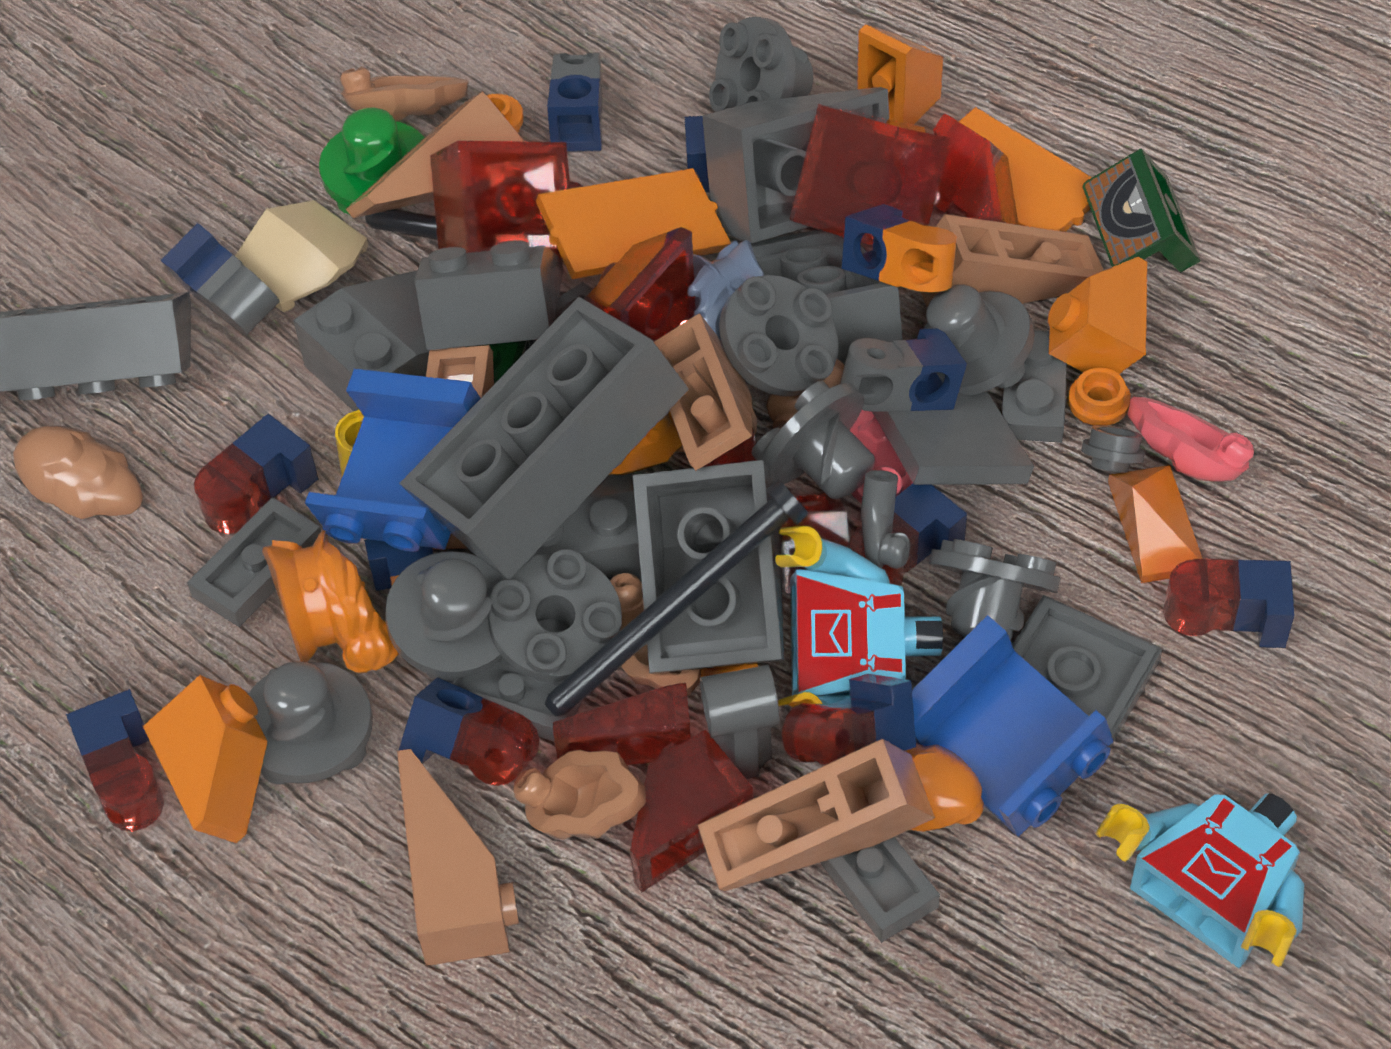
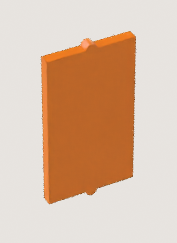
M977 107L972 109L950 129H941L940 138L916 157L915 166L1008 224L1066 232L1073 225H1081L1084 215L1090 210L1083 190V184L1092 178L1091 176Z
M694 168L538 194L536 199L538 208L550 231L548 242L557 246L572 279L686 259L692 254L702 256L719 253L731 244L716 214L718 205L716 202L709 200Z

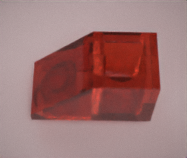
M944 113L906 170L908 175L922 185L917 195L944 213L952 204L965 212V217L1019 225L1008 156L989 140Z

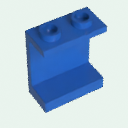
M354 369L346 391L364 415L361 427L336 495L309 492L305 501L306 506L321 523L326 534L341 542L358 543L363 538L384 541L394 548L409 552L418 551L420 546L445 550L451 532L432 515L427 507H423L399 483L481 399L472 383L468 381Z
M988 615L912 690L916 743L923 746L939 745L962 758L980 781L983 789L981 797L984 806L1017 837L1030 825L1037 828L1046 823L1061 805L1062 797L1060 795L1079 776L1082 779L1092 776L1107 760L1111 751L1108 746L1114 741L1106 718L1097 710L1090 716L1082 711L1015 652L1007 631Z

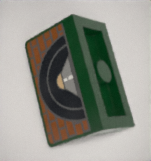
M1142 148L1084 182L1083 190L1112 267L1136 257L1144 260L1158 251L1180 273L1201 261L1168 176Z

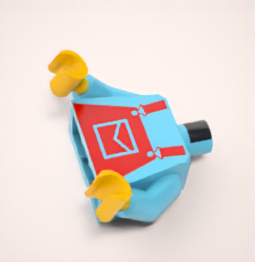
M809 526L781 528L780 534H787L793 539L795 552L794 555H776L775 562L780 567H805L808 569L796 570L790 578L792 696L779 699L778 707L785 705L793 707L798 716V722L796 727L782 730L786 738L834 728L832 703L850 698L849 679L865 674L905 679V656H941L943 649V626L940 616H905L903 587L890 584L885 570L848 547L821 539L817 531Z
M1267 793L1260 798L1250 811H1247L1226 795L1220 794L1213 795L1201 805L1188 803L1149 814H1142L1137 809L1125 804H1115L1111 807L1095 834L1099 838L1107 836L1121 843L1116 851V855L1122 861H1128L1135 851H1141L1137 855L1130 886L1131 890L1237 968L1244 964L1254 946L1270 951L1274 955L1271 963L1277 967L1282 966L1293 940L1302 930L1304 882L1294 872L1300 851L1293 842L1284 837L1297 821V816L1285 800L1277 795Z

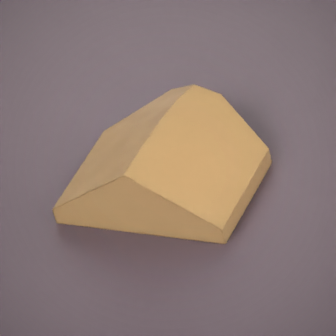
M313 200L266 209L235 257L273 291L280 300L275 307L285 312L295 307L294 301L329 286L342 274L351 269L360 254L367 250L368 241L361 233Z

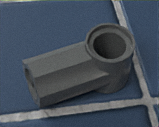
M769 665L700 677L702 703L716 769L728 772L736 781L758 777L764 763L772 759L771 727L780 725L776 689Z

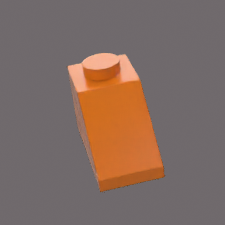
M865 24L859 30L857 90L875 87L888 89L890 130L903 137L941 98L943 57L932 52L927 47L918 45L896 33Z
M1140 257L1133 258L1089 276L1072 291L1059 296L1048 314V324L1050 326L1049 354L1082 372L1091 368L1103 367L1114 370L1118 374L1145 356L1147 261Z
M201 675L152 717L143 728L193 830L237 843L247 833L268 741L255 718L258 714V708L245 690L235 684L226 686Z

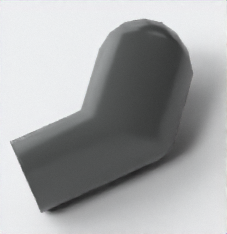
M874 470L865 474L861 506L865 557L880 568L888 565L891 568L898 569L906 564L910 553L909 538L904 533H892L898 476L892 472Z

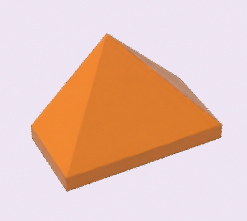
M1166 465L1126 473L1109 474L1108 484L1141 583L1204 573L1205 564L1171 466Z

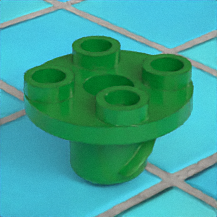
M367 107L353 112L344 121L342 131L327 143L321 153L319 171L324 189L336 201L338 208L343 213L349 214L346 209L425 137L415 128L395 121L394 117L386 110Z

